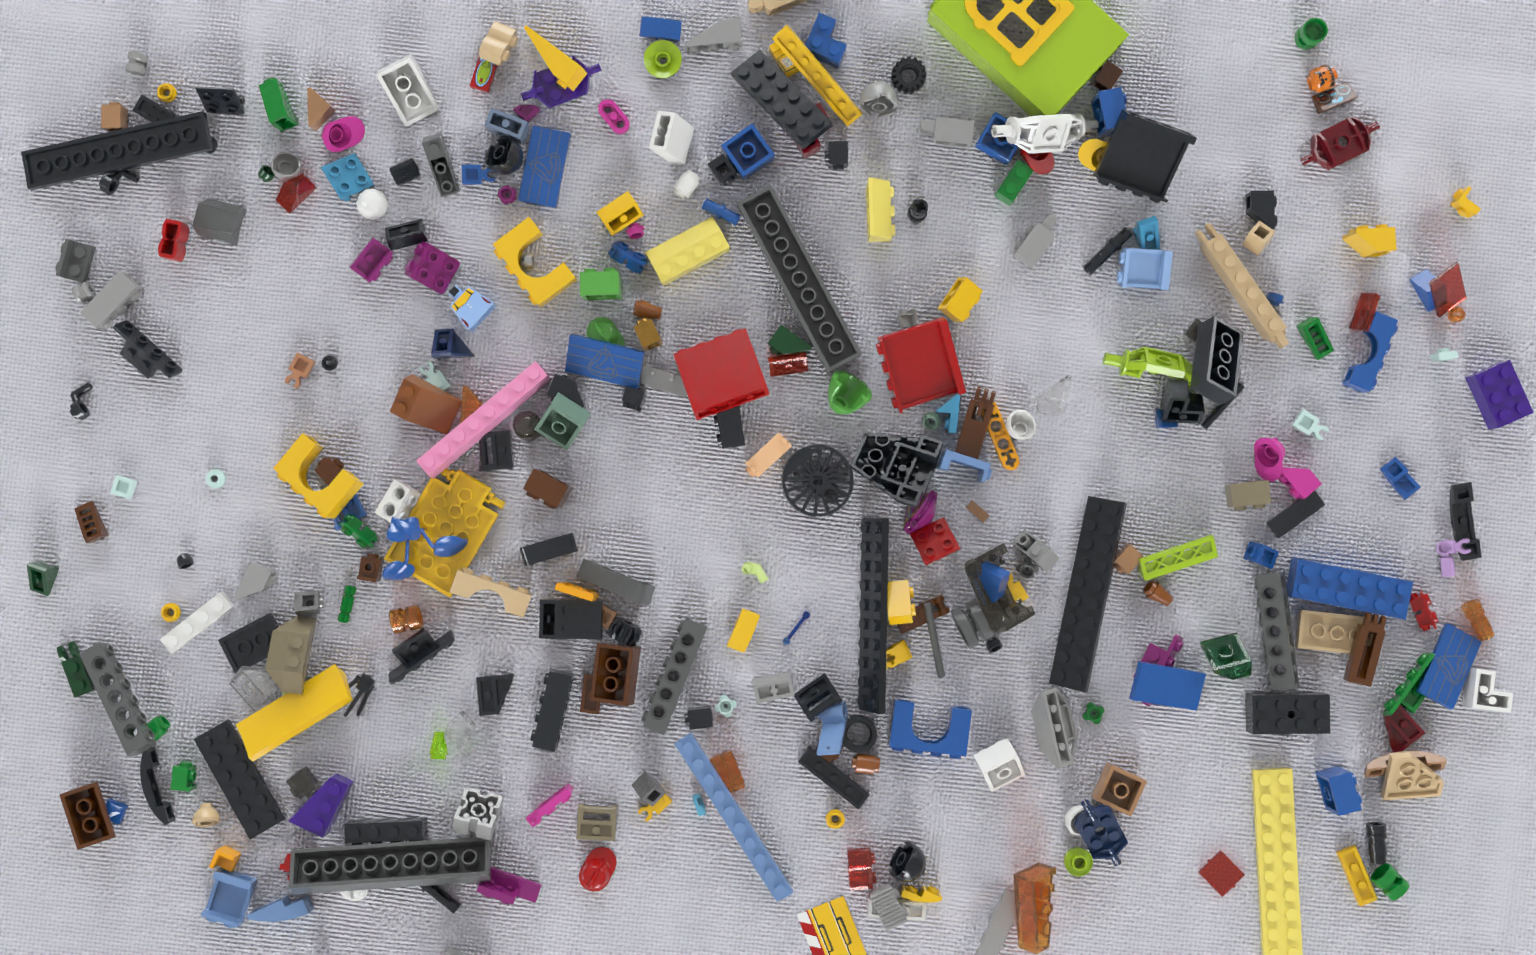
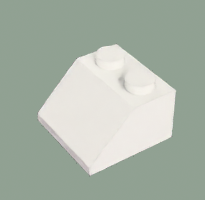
M1008 738L1000 740L973 755L991 792L1025 776L1019 757Z

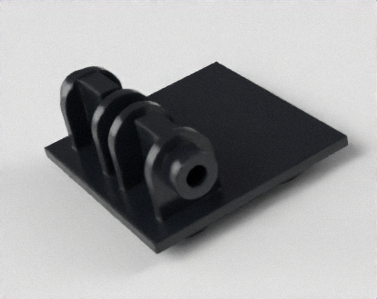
M195 86L206 112L245 114L241 105L245 103V98L240 94H236L234 88Z

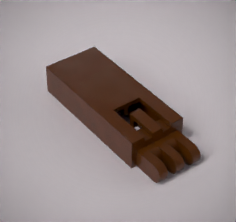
M979 386L977 387L974 399L971 398L955 449L956 453L978 460L995 408L993 403L996 396V391H992L991 397H987L989 389L986 388L983 395H980L982 387ZM983 409H986L982 422L974 420L975 414L981 416Z
M1366 612L1362 624L1357 625L1343 677L1344 680L1371 687L1386 632L1384 630L1385 616H1380L1379 618V615L1373 614L1371 618V613ZM1372 633L1374 635L1371 646L1365 645L1366 640L1371 641L1370 635Z

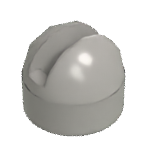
M533 254L522 255L520 265L525 269H533Z

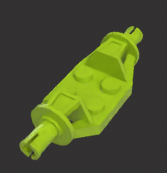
M1142 347L1131 352L1126 349L1122 356L1107 352L1104 354L1102 363L1119 367L1120 376L1125 374L1140 378L1143 371L1147 370L1152 374L1160 373L1170 378H1176V380L1188 381L1190 389L1193 365L1180 354L1149 347Z

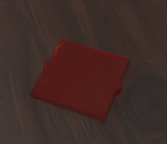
M1221 850L1211 860L1208 859L1207 863L1198 871L1222 897L1232 887L1235 888V884L1245 875Z

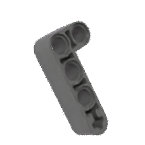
M583 559L576 576L633 602L649 605L656 588L648 583L632 579L587 559Z

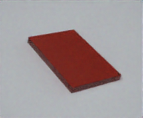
M1458 262L1453 263L1429 281L1436 315L1439 318L1467 298Z

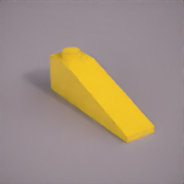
M525 25L526 33L552 74L558 79L556 83L563 89L568 87L574 91L587 75V72L578 63Z

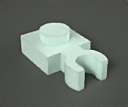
M427 362L430 365L429 371H425L423 367L419 368L420 372L428 377L425 381L444 391L451 387L440 370L435 373V365L432 362Z
M1305 409L1299 412L1291 425L1306 436H1310L1313 433V437L1319 441L1324 439L1319 435V431H1329L1326 426L1317 425L1320 419Z

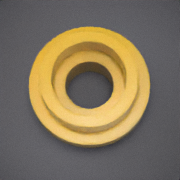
M164 83L158 87L157 96L161 101L170 103L175 100L177 90L173 85ZM167 91H170L169 96H165Z
M167 603L161 609V616L167 622H174L181 615V609L175 603ZM170 609L174 610L173 616L169 614Z
M832 809L826 814V823L830 828L838 829L843 826L845 817L840 810ZM834 815L839 817L836 822L831 820Z

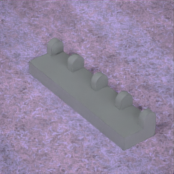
M642 365L640 384L687 398V392L681 376Z

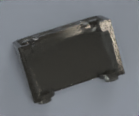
M1004 543L979 552L965 563V572L989 627L996 633L1008 631L1035 615L1032 605L1029 607L1023 606L1021 599L1014 601L1008 585L1006 586L1004 596L992 603L979 578L982 574L981 563L988 561L998 567L1005 564L1002 557L1008 550Z

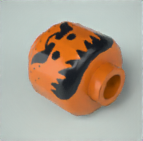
M1325 64L1310 70L1306 80L1311 91L1321 93L1335 86V79L1338 78L1335 68H1330Z

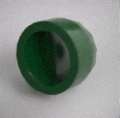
M263 165L258 172L259 179L262 178L263 182H270L275 177L272 168L267 165Z

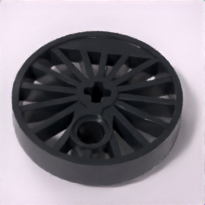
M809 445L797 450L787 460L782 471L781 486L786 500L796 511L810 517H825L839 511L848 502L853 491L854 476L848 460L838 450L826 445ZM822 449L829 450L830 453L822 469H820ZM818 450L816 469L812 455ZM833 453L838 455L840 459L825 471ZM807 459L809 460L812 470H810L809 467L804 463ZM842 462L847 466L846 470L828 475ZM802 465L808 474L797 468ZM793 471H795L805 476L806 478L787 476L790 475ZM849 473L850 481L830 480ZM814 476L817 478L822 477L821 486L813 484ZM785 480L805 483L786 489ZM832 484L850 485L848 493L835 488ZM807 486L793 500L790 499L788 492ZM810 490L802 509L799 508L795 502ZM827 490L835 492L834 500L828 501L825 498ZM813 493H815L814 511L810 513L805 511ZM839 494L845 496L841 504L837 501ZM818 495L822 499L825 513H817ZM835 503L837 507L829 511L827 504Z

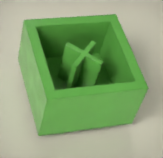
M604 268V271L596 272V269H584V272H579L580 296L585 301L623 299L622 276L619 271H615V268Z

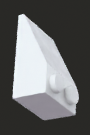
M412 54L377 71L376 76L405 126L440 110Z

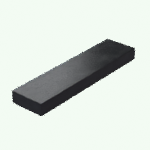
M809 746L798 760L802 766L858 810L869 797L870 793L831 762H828L822 756H818L817 751Z

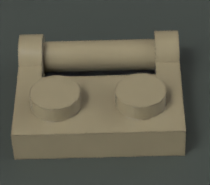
M579 803L576 839L615 841L617 805L604 807L585 806L584 803ZM584 813L609 814L610 820L584 819Z

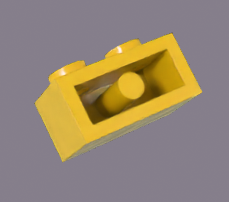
M628 191L596 212L612 236L644 215Z
M958 277L937 309L953 322H963L969 317L972 307L979 302L983 290L967 277Z
M908 580L888 582L887 610L890 625L913 623L912 616L916 615L915 604H911V598H914L913 586L909 587Z

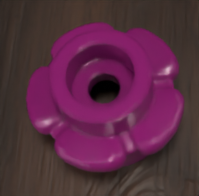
M506 185L499 190L498 197L503 204L513 203L516 200L517 192L513 187L511 188Z

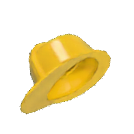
M1089 139L1084 142L1078 151V158L1081 164L1095 171L1107 142L1099 139Z

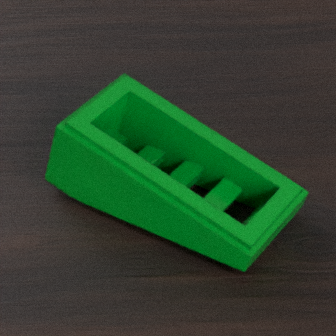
M1310 317L1296 326L1316 360H1320L1334 351L1318 317ZM1314 332H1317L1316 335H1314L1313 337H1311V334H1313ZM1318 339H1321L1320 342H1318V343H1316V344L1314 343V342L1317 341ZM1325 345V348L1318 351L1319 347Z

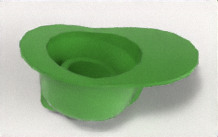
M598 317L589 323L586 333L588 338L625 346L623 336L610 319Z

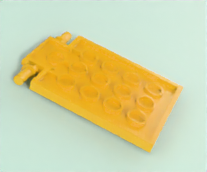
M446 468L440 474L447 477L446 479L450 481V484L448 485L436 477L434 479L430 478L408 518L416 517L419 519L420 528H424L425 533L433 544L444 536H457L462 539H468V543L463 550L453 556L439 557L434 555V549L430 547L421 534L419 539L410 540L409 561L407 564H412L415 567L413 577L444 595L452 597L453 594L449 592L457 570H462L463 567L469 568L499 516L498 513L484 506V502L492 503L500 509H503L506 503L495 497V494L491 492L492 488L460 469L456 472ZM406 540L403 542H393L384 560L389 563L394 561L404 562Z

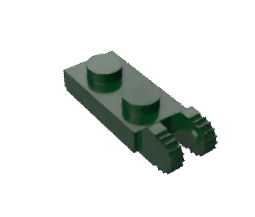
M72 641L68 643V649L73 658L69 659L66 649L62 645L57 647V653L62 661L61 664L73 696L76 698L94 691L95 687L79 655L80 651L77 644Z

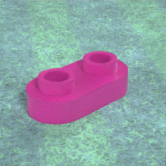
M610 99L601 101L598 106V112L613 132L619 135L628 132L630 122L616 103ZM607 108L612 109L611 113H605V110ZM622 122L624 123V126L622 128H618L617 124Z

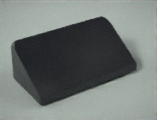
M422 219L385 228L386 242L390 250L422 243V241L427 242Z

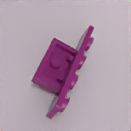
M1175 634L1167 651L1150 643L1141 662L1173 667L1175 663L1174 657L1183 647V638ZM1142 702L1143 704H1145V705H1147V706H1149V707H1150L1151 704H1152V703Z
M491 867V881L477 882L479 885L476 892L481 893L484 897L498 899L504 904L513 905L517 897L535 903L542 885Z

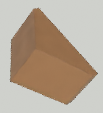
M310 87L307 88L308 126L313 130H318L336 110Z

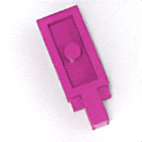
M567 783L527 815L525 819L532 827L540 824L543 815H550L556 810V805L560 802L562 804L567 802L572 797L573 788Z

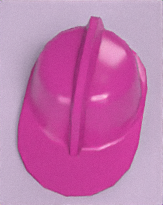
M347 116L327 123L323 128L321 138L328 150L340 152L361 142L364 138L365 126L359 118Z
M1275 437L1256 440L1254 444L1256 471L1263 480L1275 481L1282 474V460L1285 457V448L1278 441V438Z

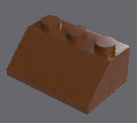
M597 643L590 701L622 706L634 704L641 647Z
M98 781L59 794L77 850L116 837Z

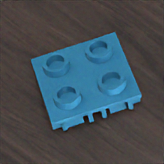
M355 153L321 167L340 200L345 202L351 200L352 195L374 186L373 181Z

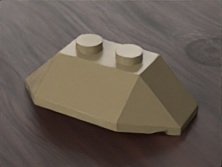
M296 616L272 631L265 670L282 692L303 695L317 618Z

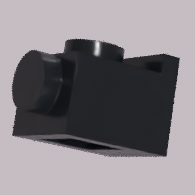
M724 153L708 163V169L721 186L723 184L728 186L736 180L737 172ZM722 170L727 171V174L725 176H722L720 174Z
M626 386L622 398V406L641 412L646 393Z

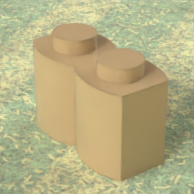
M495 21L481 43L479 58L499 66L504 61L507 62L510 57L511 48H515L518 42L516 29Z

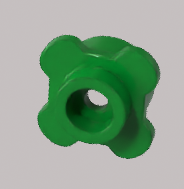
M1092 702L1087 703L1086 712L1082 715L1083 719L1099 724L1105 712L1102 706H1095Z

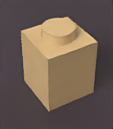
M1258 221L1247 234L1243 246L1259 256L1270 243L1275 231L1261 221Z

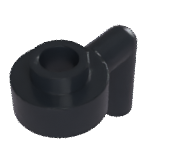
M127 169L117 171L113 175L109 174L101 178L99 182L100 190L107 195H112L117 190L119 179L122 176L135 183L139 181L140 177Z
M89 382L70 394L73 402L70 405V413L75 419L84 420L90 416L87 406L80 400L81 395L93 389Z

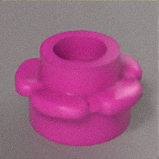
M632 223L626 229L630 239H639L644 236L643 230L645 228L642 225L640 226L639 223Z

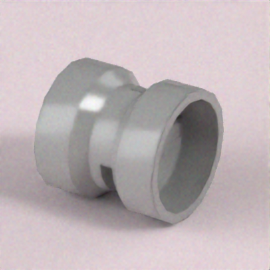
M129 51V63L126 64L125 71L130 74L145 76V64L148 62V56L139 52Z

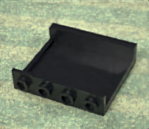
M1122 109L1093 175L1103 185L1108 186L1110 183L1115 185V188L1125 192L1128 189L1138 197L1145 195L1153 202L1160 203V201L1167 203L1168 199L1165 198L1166 192L1188 145H1194L1197 137L1190 132Z

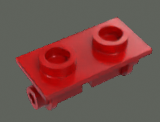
M1422 589L1420 590V595L1412 593L1409 602L1413 612L1419 610L1422 612L1415 615L1419 628L1427 631L1433 625L1434 629H1437L1436 623L1439 620L1435 611L1431 612L1429 605L1432 603L1428 593L1424 594Z

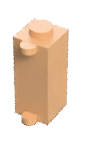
M778 432L745 463L748 466L745 470L752 477L756 475L759 478L792 446Z

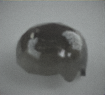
M531 411L520 412L515 416L512 424L515 434L521 440L527 442L536 440L541 436L540 433L534 430L540 418Z

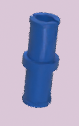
M706 198L702 205L703 210L712 213L717 219H723L734 226L740 220L741 215L727 209L724 204L719 205Z

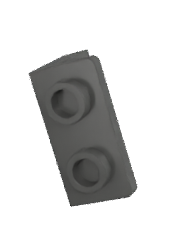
M65 239L61 246L60 260L55 268L56 276L80 283L87 281L96 247Z

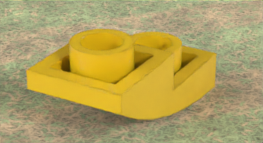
M742 608L727 642V647L745 653L760 615Z
M902 885L899 891L901 897L913 901L930 903L942 900L939 889L930 885L928 888L922 886L920 892L914 886L908 885L906 887Z

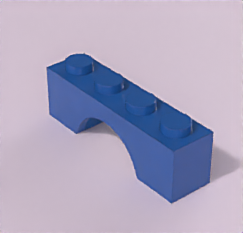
M1379 312L1369 314L1363 332L1371 343L1370 356L1363 364L1348 368L1342 385L1362 393L1371 392L1377 384L1376 376L1384 365L1383 358L1391 347V344H1389L1391 337L1396 334L1398 326H1396L1397 319Z

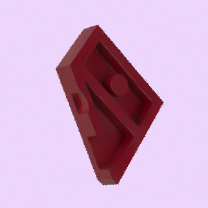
M1401 705L1398 706L1393 715H1383L1392 753L1404 751L1425 734Z

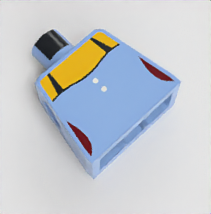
M455 285L448 292L455 299L450 307L471 332L497 306L469 286L462 291Z

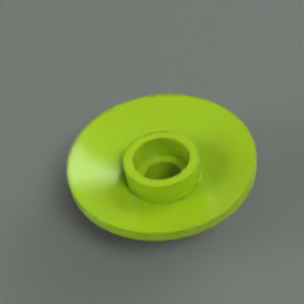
M655 41L648 46L644 53L645 68L656 78H669L675 75L681 67V52L670 41ZM664 58L667 60V62L665 64H661L660 60Z

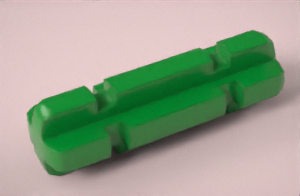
M345 586V595H343L340 606L341 613H339L337 619L339 622H349V613L352 610L354 601L353 595H355L357 589L355 586Z

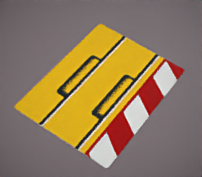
M843 896L797 914L812 955H867Z

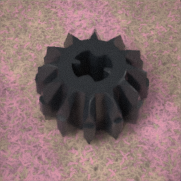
M615 618L608 631L609 636L628 646H635L642 633L641 628L622 618Z

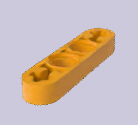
M994 402L995 408L992 416L996 414L998 418L991 419L988 434L1002 467L1006 470H1014L1019 465V458L1006 430L998 406ZM983 409L982 415H981V416H982V419H983L984 413H985V412H984V409ZM993 421H998L1001 424V429L998 432L991 430L990 425ZM1000 439H1005L1008 442V447L1004 450L998 447ZM1011 449L1012 453H1009L1008 455L1010 459L1014 458L1015 462L1012 463L1013 467L1005 464V462L1008 460L1007 456L1004 455L1002 457L1001 453L1007 452Z

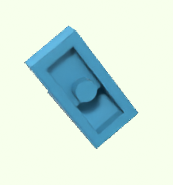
M1156 216L1138 221L1137 227L1133 228L1138 247L1142 249H1160L1159 226Z
M955 395L935 411V413L949 415L948 418L945 417L944 429H947V434L957 433L960 395Z

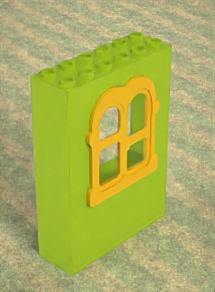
M935 0L930 5V10L927 13L929 15L927 22L1030 117L1057 115L1129 36L1120 25L1092 0H1048L1056 8V11L1043 25L1038 24L1026 12V9L1034 0H1023L1020 4L1015 3L1013 0H1001L1004 3V8L991 21H988L979 13L976 6L977 0ZM1010 12L1015 13L1034 31V35L1022 48H1017L997 29L1000 22Z

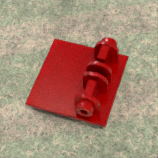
M944 517L909 533L925 565L961 549Z

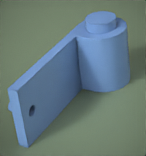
M844 701L836 702L818 715V718L823 723L817 749L818 756L835 755L841 752L848 717V709Z

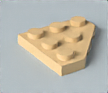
M1410 752L1390 753L1380 795L1383 800L1441 796L1444 781L1441 776Z

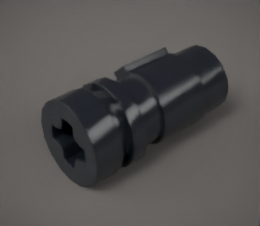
M915 199L909 207L907 215L911 222L921 223L927 216L928 204L923 199Z
M1383 822L1366 823V836L1369 838L1370 863L1385 864L1387 855L1385 838H1387L1386 824Z

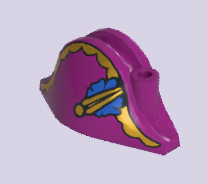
M935 491L927 492L917 508L907 506L903 531L907 534L928 525L933 520L938 496Z

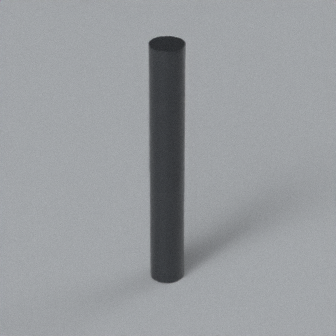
M1238 383L1237 396L1245 388L1241 383ZM1234 399L1218 405L1201 424V427L1207 430Z

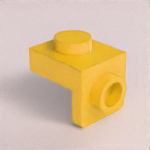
M1470 186L1463 189L1459 188L1452 196L1454 199L1450 203L1459 215L1467 218L1477 215L1481 209L1466 198L1472 189Z

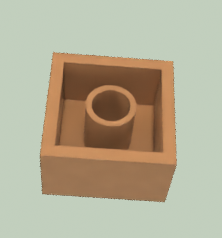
M1106 762L1091 797L1102 804L1132 816L1147 781L1136 774Z

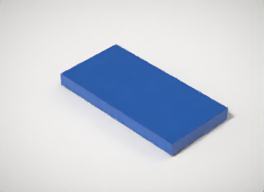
M1138 661L1129 699L1197 711L1206 674L1199 671Z

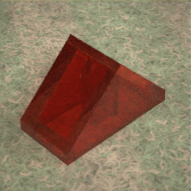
M302 173L283 183L276 201L291 214L317 187Z

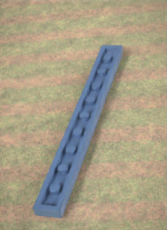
M692 732L676 741V748L775 900L778 902L792 894L793 888Z

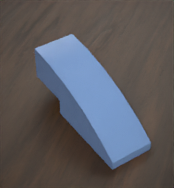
M287 895L253 910L247 915V919L266 922L285 921L309 914L314 909L309 895L290 902Z

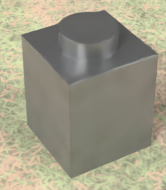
M645 771L632 784L640 798L652 807L666 793L656 778Z

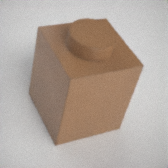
M109 102V105H101V128L108 132L128 128V109L118 102Z
M1125 544L1116 554L1114 569L1120 574L1123 572L1130 574L1139 564V558L1144 556L1131 544Z

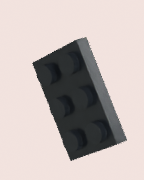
M272 613L218 640L235 674L267 659L272 631L279 627Z

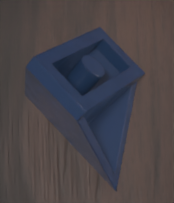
M454 328L435 330L431 351L433 358L475 357L456 334Z

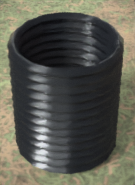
M409 158V160L407 159L389 168L397 186H401L421 176L413 158Z

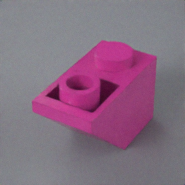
M1283 467L1282 474L1278 478L1279 482L1286 484L1289 488L1288 492L1295 499H1305L1322 485L1310 469Z

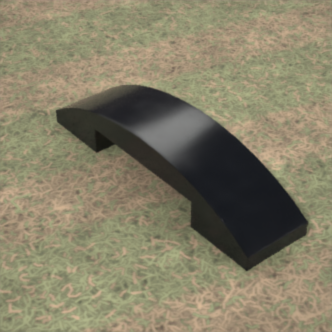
M1472 482L1454 484L1450 487V518L1454 540L1459 542L1462 539H1470V542L1463 543L1462 547L1464 549H1471V552L1462 554L1458 551L1462 561L1482 558L1480 540L1475 536L1471 501H1474Z
M154 746L142 753L140 763L141 785L151 810L166 825L176 819L171 802L164 804L162 802L153 767L160 765Z

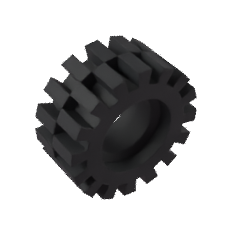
M907 56V59L901 58L900 61L896 62L891 74V82L894 83V88L897 87L898 92L903 91V94L906 95L907 93L913 94L915 91L918 92L923 87L926 79L925 65L922 66V61L918 62L915 57L914 59H911V56ZM905 69H912L916 74V79L912 82H905L902 79L901 73Z

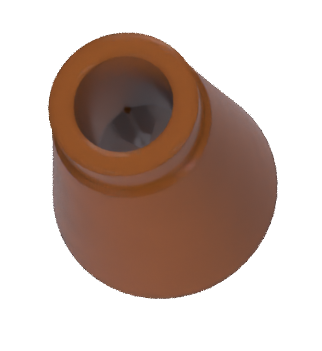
M642 299L641 301L636 300L633 315L637 316V318L660 319L662 308Z
M1151 580L1144 587L1143 593L1146 594L1147 598L1165 606L1171 604L1173 596L1159 582Z

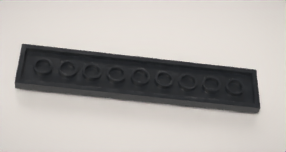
M201 111L22 151L21 155L27 188L29 190H36L213 150L207 114Z
M1088 496L1049 684L1088 693L1127 506L1125 502Z
M862 518V542L860 544L861 600L859 602L860 639L858 642L860 648L858 659L859 696L857 703L859 710L875 714H885L889 519Z

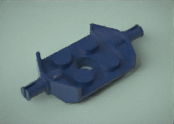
M1085 799L1086 804L1084 801L1081 802L1084 812L1077 816L1074 823L1093 859L1111 858L1114 866H1118L1116 860L1120 865L1121 860L1118 854L1128 844V841L1109 806L1098 805L1093 807L1089 800ZM1098 827H1104L1101 831H1095Z

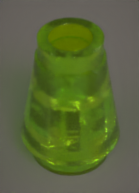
M434 732L429 751L430 759L446 760V755H448L446 732Z

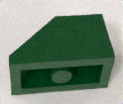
M780 325L768 342L769 351L776 356H779V354L788 356L810 352L812 349L811 345L782 325Z

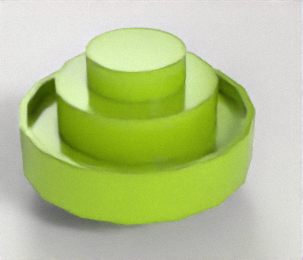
M1074 847L1066 852L1063 863L1070 874L1081 877L1090 872L1093 866V859L1086 849Z

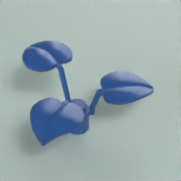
M392 517L387 530V538L394 542L406 540L404 562L394 561L384 568L382 576L388 580H403L414 574V565L407 564L409 561L410 540L419 539L421 534L430 547L434 549V555L439 557H449L459 553L467 545L468 539H462L457 536H444L433 544L425 533L424 528H420L418 518L409 517L403 520Z

